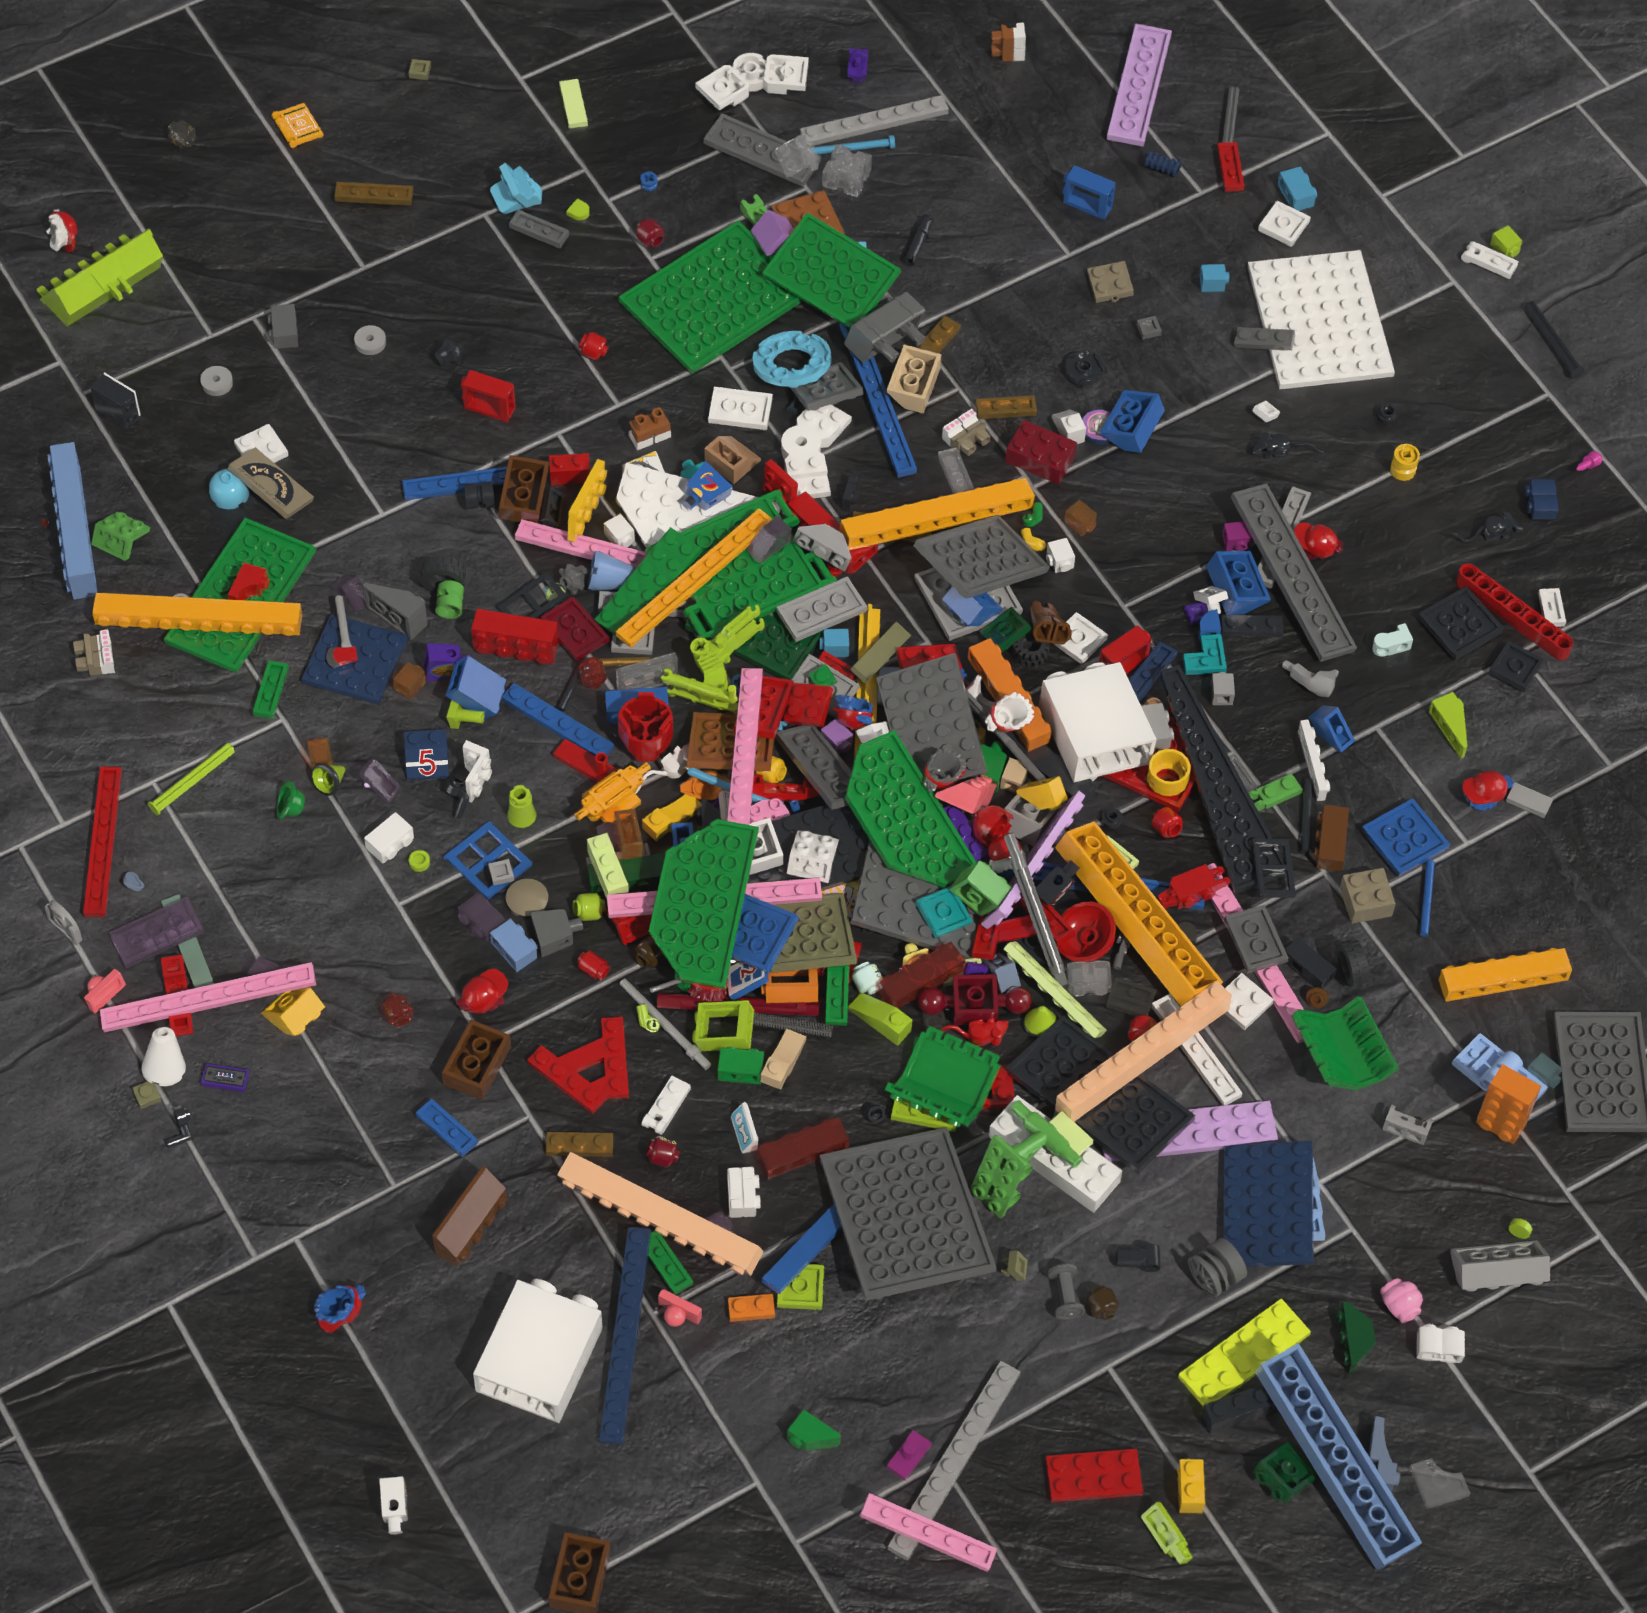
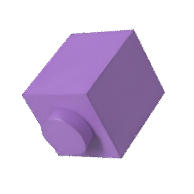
M837 718L821 729V734L838 755L846 753L851 749L853 734Z

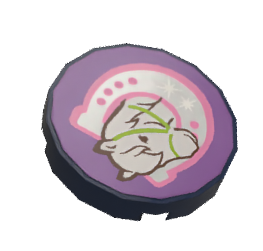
M1096 409L1087 412L1082 417L1086 427L1085 438H1087L1088 442L1096 445L1110 443L1108 439L1100 434V431L1111 412Z

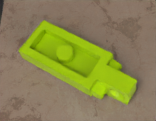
M1156 1502L1141 1515L1142 1520L1165 1554H1169L1172 1558L1175 1557L1179 1564L1187 1563L1193 1558L1188 1548H1186L1188 1545L1185 1541L1186 1539L1161 1502Z

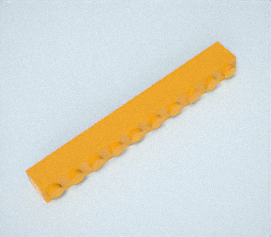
M1026 478L1014 479L1010 482L997 483L992 486L958 492L948 496H940L931 500H922L918 503L905 504L900 507L866 513L861 516L848 517L841 520L839 532L844 535L848 549L854 550L975 522L996 515L1001 516L1031 509L1035 495Z
M96 593L92 613L95 625L151 627L182 629L186 631L202 630L205 632L223 631L226 633L243 632L246 634L263 633L266 635L284 634L286 636L300 635L302 621L301 603Z

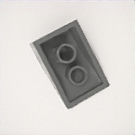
M370 583L363 584L366 608L398 632L408 635L409 640H412L427 626L425 601L420 596H415L410 591Z

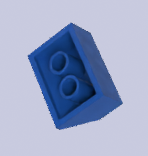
M1124 390L1102 427L1100 434L1124 451L1141 453L1165 411L1159 394Z
M1251 551L1216 552L1206 567L1214 587L1227 592L1228 599L1221 601L1226 615L1245 614L1271 600Z

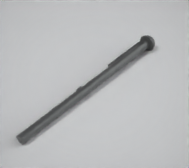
M966 689L970 706L985 722L989 714ZM997 729L993 731L1037 781L1047 779L1005 732Z

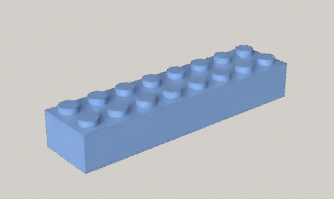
M75 443L51 445V454L47 455L51 468L50 477L51 482H53L52 492L55 499L54 507L57 515V528L60 534L59 543L62 549L61 558L64 564L63 573L67 591L72 592L73 599L93 597L98 592L80 464Z

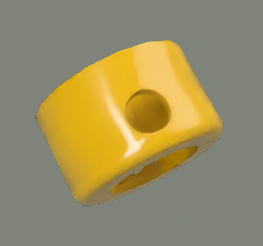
M1164 749L1158 751L1149 762L1147 775L1149 786L1154 792L1162 796L1178 795L1184 791L1188 784L1190 762L1183 753L1177 750ZM1163 769H1171L1179 775L1180 780L1173 782L1164 781L1158 778L1156 774Z

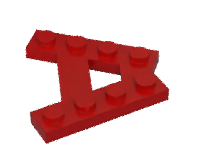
M1022 896L1019 899V901L1017 903H1013L1011 907L1013 909L1022 907V909L1029 915L1024 898ZM1039 897L1056 945L1059 946L1073 938L1075 930L1051 905H1048ZM987 914L981 916L972 956L977 959L994 960L998 943L1037 935L1030 915L1005 921L1002 919L997 926L993 924L989 929L981 925Z
M623 1017L601 1018L603 1037L563 1056L556 1057L541 1045L527 1059V1064L591 1114L607 1099L629 1098ZM604 1061V1077L590 1083L578 1074V1072Z

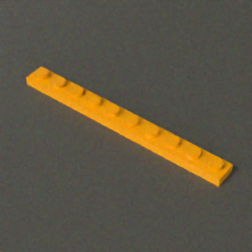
M760 508L757 509L616 631V636L630 648L634 646L774 524V520Z

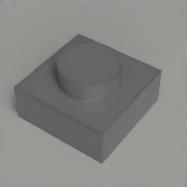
M1156 316L1137 320L1136 325L1142 339L1161 335L1162 330Z

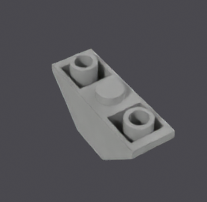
M827 524L801 526L797 529L793 542L810 552L814 551L816 556L826 560L836 568L844 572L846 571L852 557L845 537L841 532Z

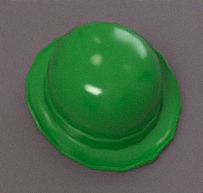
M292 781L285 782L279 790L277 798V817L279 820H283L285 816L296 817L304 809L305 797L301 791L295 788V784Z

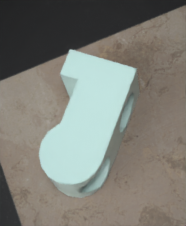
M1406 624L1398 625L1395 632L1377 634L1372 647L1373 653L1383 657L1410 650L1413 638Z

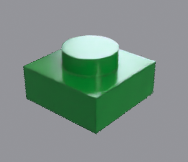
M827 664L809 674L815 685L833 686L837 683Z

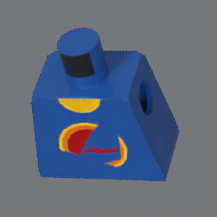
M705 461L687 483L685 492L688 497L683 503L689 510H692L698 504L706 511L728 498L732 493L733 486Z

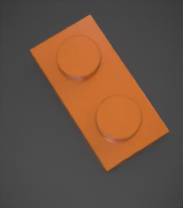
M773 1294L728 1298L730 1322L775 1318Z

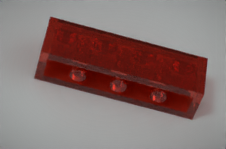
M951 941L947 944H941L930 954H924L916 962L904 965L895 974L882 978L879 982V993L887 1004L899 1009L918 998L925 989L935 988L951 979L953 975L963 972L965 969V959Z
M839 1117L835 1119L829 1118L817 1126H808L803 1128L801 1132L793 1135H784L780 1140L765 1142L758 1148V1159L767 1179L818 1161L821 1154L849 1149V1137Z

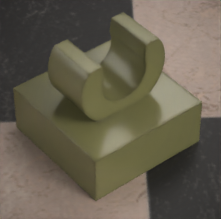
M1018 1250L1010 1251L1009 1257L1002 1259V1262L1008 1265V1268L1001 1269V1272L1007 1277H1014L1017 1281L1025 1280L1028 1260Z

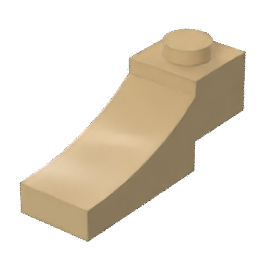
M786 1029L781 1041L772 1056L769 1057L761 1073L762 1083L780 1090L782 1089L806 1042V1036Z

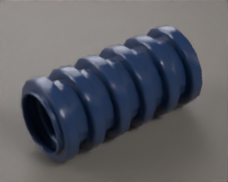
M1150 151L1145 159V167L1150 166L1151 169L1156 168V171L1161 170L1162 173L1167 172L1168 175L1172 174L1173 177H1176L1181 168V161H1175L1174 158L1170 159L1168 156L1165 158L1164 155L1159 156V153L1156 152L1154 154L1153 151Z

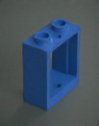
M1074 165L1070 172L1067 171L1064 177V182L1066 183L1062 194H1064L1063 203L1104 220L1113 206L1116 182ZM1075 185L1100 195V199L1074 189Z

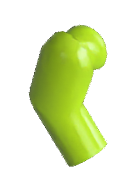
M647 1004L636 1006L640 1026L650 1032L658 1031L660 1023L648 1014Z

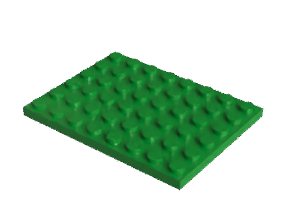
M739 220L618 297L619 302L691 374L804 300L763 276L762 272L775 255L766 256L754 235Z

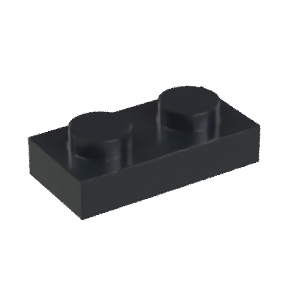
M552 486L545 488L540 522L549 527L559 529L565 495Z

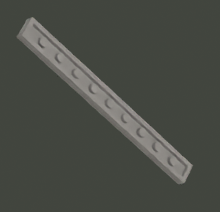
M1000 1361L910 1511L933 1520L1020 1376L1019 1370ZM896 1533L888 1545V1550L908 1561L919 1542Z

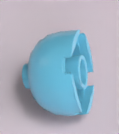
M222 469L213 475L210 480V499L219 508L235 509L243 501L244 503L247 501L249 487L231 471Z

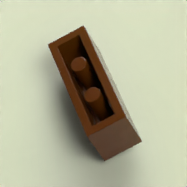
M1324 804L1322 812H1318L1317 824L1320 825V830H1316L1315 842H1319L1318 848L1314 849L1313 860H1317L1316 869L1342 871L1349 808Z

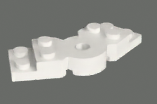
M745 53L734 60L733 68L730 65H724L698 81L696 89L718 110L723 109L729 104L735 106L748 98L749 91H758L762 88L767 93L786 94L787 90L805 91L809 57L771 54L765 61L763 56L759 54Z
M833 405L823 406L818 410L808 411L805 409L797 418V426L789 428L782 436L781 453L785 459V472L798 483L797 496L805 491L812 498L828 497L831 494L825 456L820 451L821 448L829 447L852 419L850 415Z

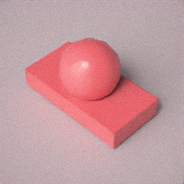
M114 969L105 978L95 976L89 980V993L84 999L93 1013H97L126 985L118 970Z
M662 1289L658 1296L659 1305L666 1308L664 1319L669 1326H680L684 1323L685 1319L699 1324L702 1319V1309Z

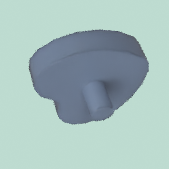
M127 872L123 877V883L127 888L134 891H141L144 888V884L139 880L137 874Z

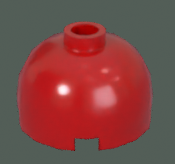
M988 806L980 809L973 818V834L982 845L988 848L991 841L996 839L998 835L1008 834L1012 827L1009 823L1010 818L1013 820L1014 817L1006 809L999 806Z

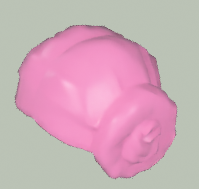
M1396 1278L1381 1288L1380 1293L1383 1297V1302L1401 1323L1410 1321L1421 1313L1420 1307L1423 1298L1415 1284L1407 1281L1402 1282L1401 1279Z

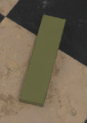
M896 621L850 670L866 683L911 635Z

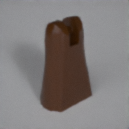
M1032 601L1029 606V613L1035 640L1062 645L1069 641L1072 630L1070 625L1059 616L1056 608L1048 602L1042 607L1039 601Z

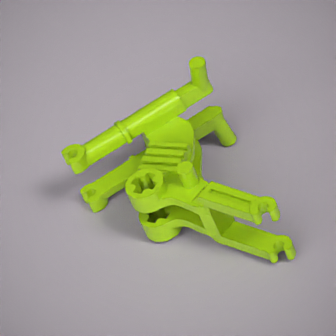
M755 605V611H752L751 607L748 606L747 609L728 623L714 639L707 641L705 638L694 639L691 642L690 649L696 665L701 669L704 676V682L674 674L670 669L666 668L664 672L667 676L662 675L661 679L663 683H669L672 689H667L668 696H679L692 700L694 703L698 702L738 714V703H735L738 701L736 686L730 685L728 687L727 672L723 663H729L731 661L730 655L735 649H738L755 633L764 629L765 623L763 618H760L759 624H756L754 618L760 615L759 606Z

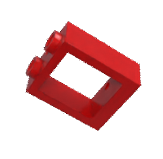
M470 370L467 377L464 376L461 381L464 408L508 423L516 408L514 384Z
M1137 625L1102 649L1099 663L1110 665L1120 662L1126 675L1141 666L1149 656L1151 644L1149 633Z

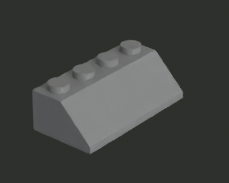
M1538 1240L1451 1249L1456 1280L1462 1290L1476 1291L1478 1288L1497 1289L1499 1286L1506 1285L1519 1287L1521 1284L1526 1283L1540 1285L1543 1282L1550 1281V1256Z

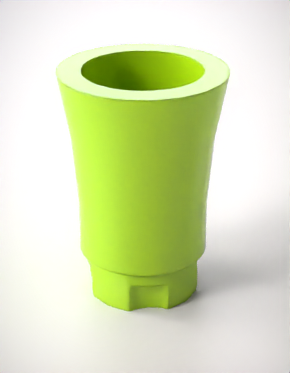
M517 785L510 791L507 818L513 826L525 828L534 823L537 815L530 790L523 785Z

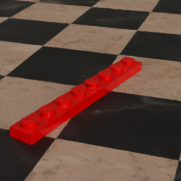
M100 767L83 911L84 917H106L122 777L121 767Z

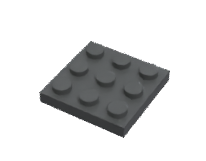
M842 362L830 365L826 373L815 382L800 385L796 388L790 387L808 411L818 410L820 407L834 405L840 401L854 399L859 395H863L861 385Z

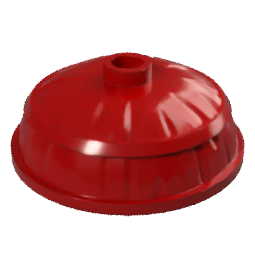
M1081 902L1070 907L1061 916L1075 930L1073 938L1057 946L1060 953L1067 959L1079 963L1092 962L1103 957L1112 947L1116 932L1115 920L1111 912L1103 905L1096 902Z

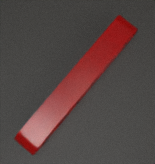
M1467 563L1460 567L1456 583L1461 589L1467 586L1486 608L1555 659L1565 660L1569 657L1573 646V640L1569 635L1476 566Z

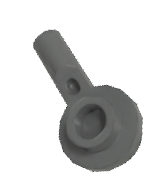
M1118 931L1115 943H1118V951L1115 955L1113 968L1120 970L1123 957L1127 953L1130 942L1121 931Z

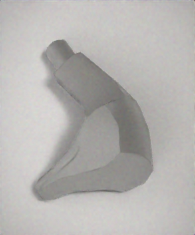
M1285 660L1282 664L1283 668L1290 671V677L1312 693L1320 697H1329L1333 692L1335 680L1339 673L1338 670L1312 673L1299 663L1294 665Z

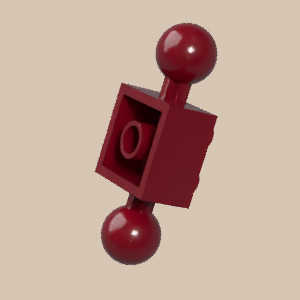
M996 974L953 975L952 995H944L937 988H927L921 992L918 998L920 1009L927 1015H937L944 1008H953L954 1025H969V1022L975 1020L987 1022V1019L992 1017L997 1022L998 1007H1006L1014 1014H1022L1030 1008L1032 1003L1029 991L1023 987H1013L1006 994H997Z

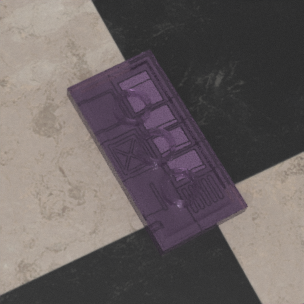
M186 897L109 933L127 969L201 935L205 931L189 898Z

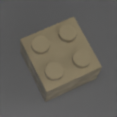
M1384 868L1343 875L1340 890L1351 924L1391 917L1393 915L1396 903Z

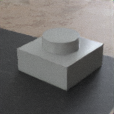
M509 859L488 864L494 886L514 881Z

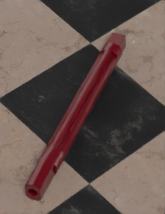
M658 993L657 1008L698 1010L699 1003L709 1002L693 998L687 994ZM725 997L722 1002L733 1000L730 997ZM745 997L734 1000H748L754 1009V1013L818 1016L819 1001L766 1003L765 998Z

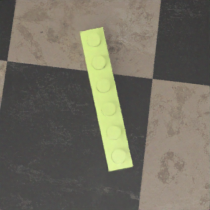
M1015 941L1007 944L1004 949L1008 952L1007 956L1015 963L1018 962L1023 967L1022 971L1028 977H1033L1038 982V987L1053 997L1052 1000L1057 1006L1063 1007L1069 1012L1067 1015L1071 1020L1079 1022L1084 1027L1083 1031L1094 1038L1101 1037L1107 1031L1019 943Z

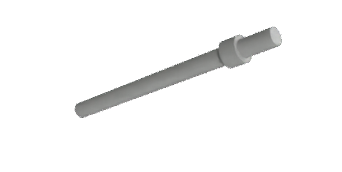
M626 978L620 982V986L640 1005L647 1004L648 1013L659 1021L660 1025L686 1050V1054L692 1060H696L705 1070L711 1066V1063L701 1054V1050L696 1045H692Z

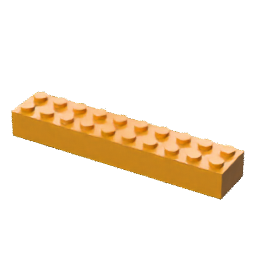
M1095 821L1064 834L1056 845V850L1067 863L1072 860L1080 867L1075 874L1098 903L1111 912L1117 927L1181 1007L1215 982L1223 983Z

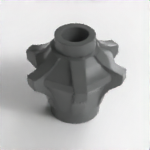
M567 564L566 569H559L561 575L560 584L563 588L569 589L573 595L577 593L578 589H584V583L589 578V572L586 567Z

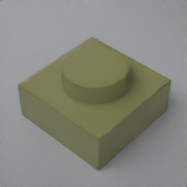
M412 59L409 78L428 80L431 61Z
M153 1081L152 1083L145 1082L132 1087L141 1109L161 1102V1097Z

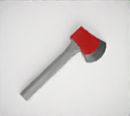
M343 596L335 597L342 645L341 647H330L326 654V660L332 668L358 661L356 647H352L349 639Z

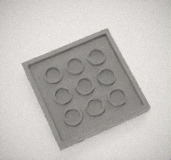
M934 567L915 574V581L949 641L984 628L1011 606L1019 615L1022 614L1023 609L1010 586L1007 585L987 592L1003 608L1001 612L980 626L968 627L960 621V617L956 613L951 612L947 608V604L943 600L952 585Z

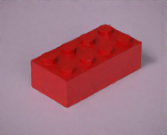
M483 609L476 610L471 628L474 651L481 654L498 655L503 658L511 657L521 661L529 660L540 664L554 665L559 646L557 622Z

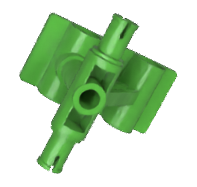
M1020 1100L1012 1105L1010 1111L1023 1121L1024 1127L1032 1135L1012 1146L998 1135L993 1136L970 1188L974 1196L979 1198L999 1218L1004 1217L1006 1211L1019 1200L1021 1193L1016 1188L1019 1182L1031 1173L1033 1166L1029 1161L1043 1146L1055 1156H1061L1073 1169L1083 1160L1070 1147L1069 1141L1057 1131L1053 1124L1048 1123L1039 1113L1031 1112Z

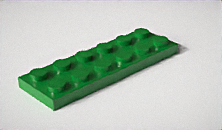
M670 527L595 618L596 623L616 636V631L690 568L703 552L702 548Z

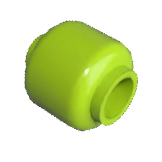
M597 893L579 894L576 900L573 901V913L576 917H580L581 921L599 920L602 912L606 910L604 899H601Z

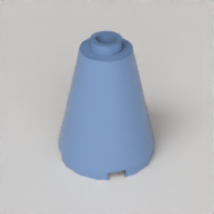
M594 551L587 589L591 591L619 590L637 567L601 551Z

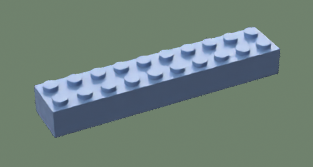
M1299 1343L1262 1363L1255 1370V1373L1376 1570H1380L1416 1549L1422 1543Z

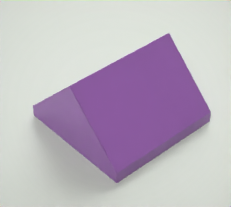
M767 210L751 231L766 256L779 251L794 229L786 217Z

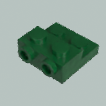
M1286 1442L1262 1459L1253 1471L1256 1480L1260 1484H1265L1271 1490L1273 1498L1277 1501H1282L1285 1505L1319 1477L1314 1467L1289 1442Z

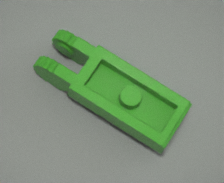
M1289 774L1248 793L1253 801L1259 799L1254 804L1257 810L1260 811L1301 794L1302 788L1293 774Z

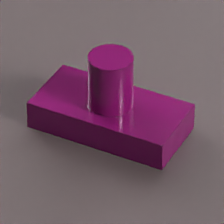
M912 1431L888 1463L887 1469L906 1481L930 1449L932 1442L917 1432Z

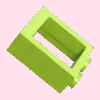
M747 1000L699 1003L698 1011L695 1012L696 1030L693 1031V1042L696 1043L701 1051H719L721 1048L727 1047L750 1049L754 1009L750 1002ZM738 1016L736 1037L707 1038L709 1017Z

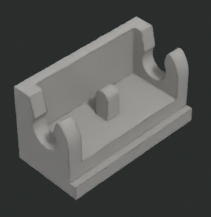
M1391 1105L1382 1130L1424 1145L1433 1120L1429 1119L1428 1122L1396 1111V1106Z

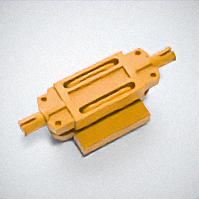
M645 762L637 769L630 765L624 770L620 769L609 774L582 794L583 800L581 804L583 808L574 813L575 818L580 821L587 816L590 821L601 819L608 827L613 825L641 804L640 798L635 793L638 787L643 784L644 779L642 775L651 770L650 765Z

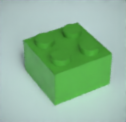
M978 861L963 870L949 890L979 916H983L999 907L1012 887L1007 884L1003 877L994 873L988 864Z

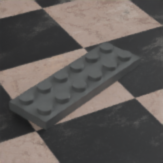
M725 114L720 115L704 138V144L802 187L821 162V156Z
M802 725L778 731L775 736L777 742L831 810L848 806L845 794L852 771L816 726Z

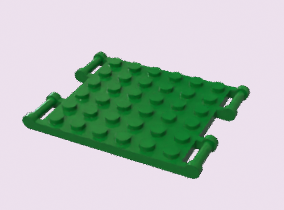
M780 490L772 491L680 532V534L700 546L703 550L692 564L694 565L757 509L760 508L774 520V524L691 595L695 604L685 608L683 614L685 618L690 620L700 636L699 638H705L707 641L714 639L728 623L747 609L748 606L751 607L752 611H755V605L759 606L760 615L754 618V620H758L775 612L776 607L838 581L835 576L831 575L822 559L816 556L814 551L804 554L800 546L793 542L794 537L788 527L792 528L798 525L799 519L796 515H793L787 506ZM772 502L777 503L782 513L786 517L785 519L782 520L781 516L775 509ZM657 543L652 544L645 549L647 555ZM810 562L815 563L824 580L821 581ZM700 612L711 631H705L696 613Z

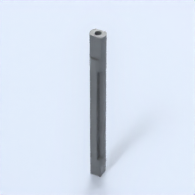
M1014 832L1003 835L1011 857L1009 859L1051 976L1053 975L1061 986L1066 985L1068 981L1064 973L1065 968L1024 854L1020 852Z

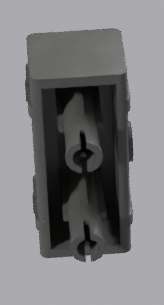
M904 292L853 324L846 338L845 346L863 363L880 352L893 363L898 359L900 353L891 345L906 336L917 346H920L925 341L926 337L917 329L925 309L908 292Z

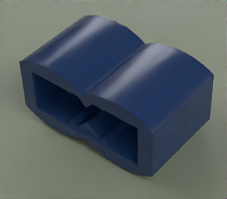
M1530 479L1529 485L1525 487V496L1529 497L1527 512L1531 513L1532 519H1556L1558 499L1556 496L1555 480Z

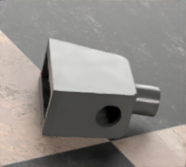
M564 909L531 912V923L541 957L571 946L573 944L572 932L583 930L581 918L568 920Z

